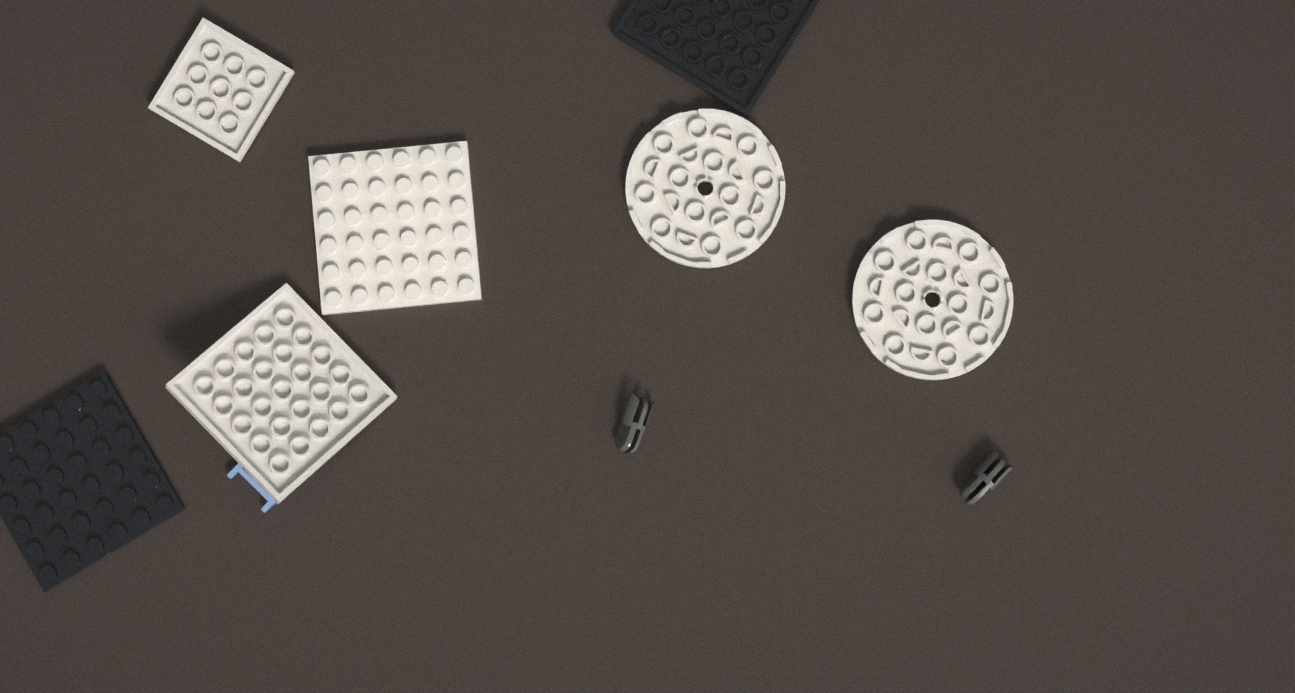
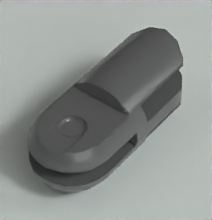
M633 393L629 394L615 440L616 447L621 452L629 454L637 450L654 405L652 400Z
M995 449L972 472L973 477L960 490V497L962 499L967 497L965 501L967 504H974L988 490L992 491L1013 469L1010 464L1003 467L1006 460L1003 457L996 459L999 453Z

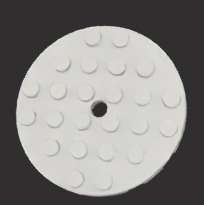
M698 109L680 112L663 120L648 132L638 144L627 169L625 183L626 202L630 217L638 233L657 253L668 260L688 267H722L738 262L752 254L768 239L776 227L785 199V179L782 163L774 146L763 135L762 131L748 120L736 114L717 109ZM704 181L711 183L713 186L712 193L702 196L698 192V185Z
M920 220L897 227L880 238L872 246L857 270L852 289V311L859 335L870 352L879 361L902 375L921 380H944L965 374L978 367L993 354L1001 344L1009 328L1013 312V289L1005 268L1006 265L994 247L992 248L978 233L960 224L944 220ZM928 293H935L939 296L940 302L937 307L931 308L926 304L925 296Z

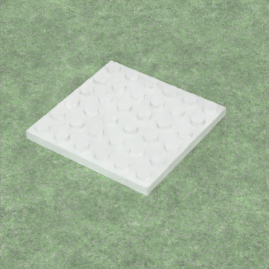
M467 141L308 156L322 315L482 300Z
M287 283L170 380L165 387L277 504L283 501L397 399V395Z

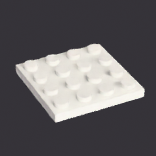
M202 18L148 108L236 161L241 162L295 72L207 19Z

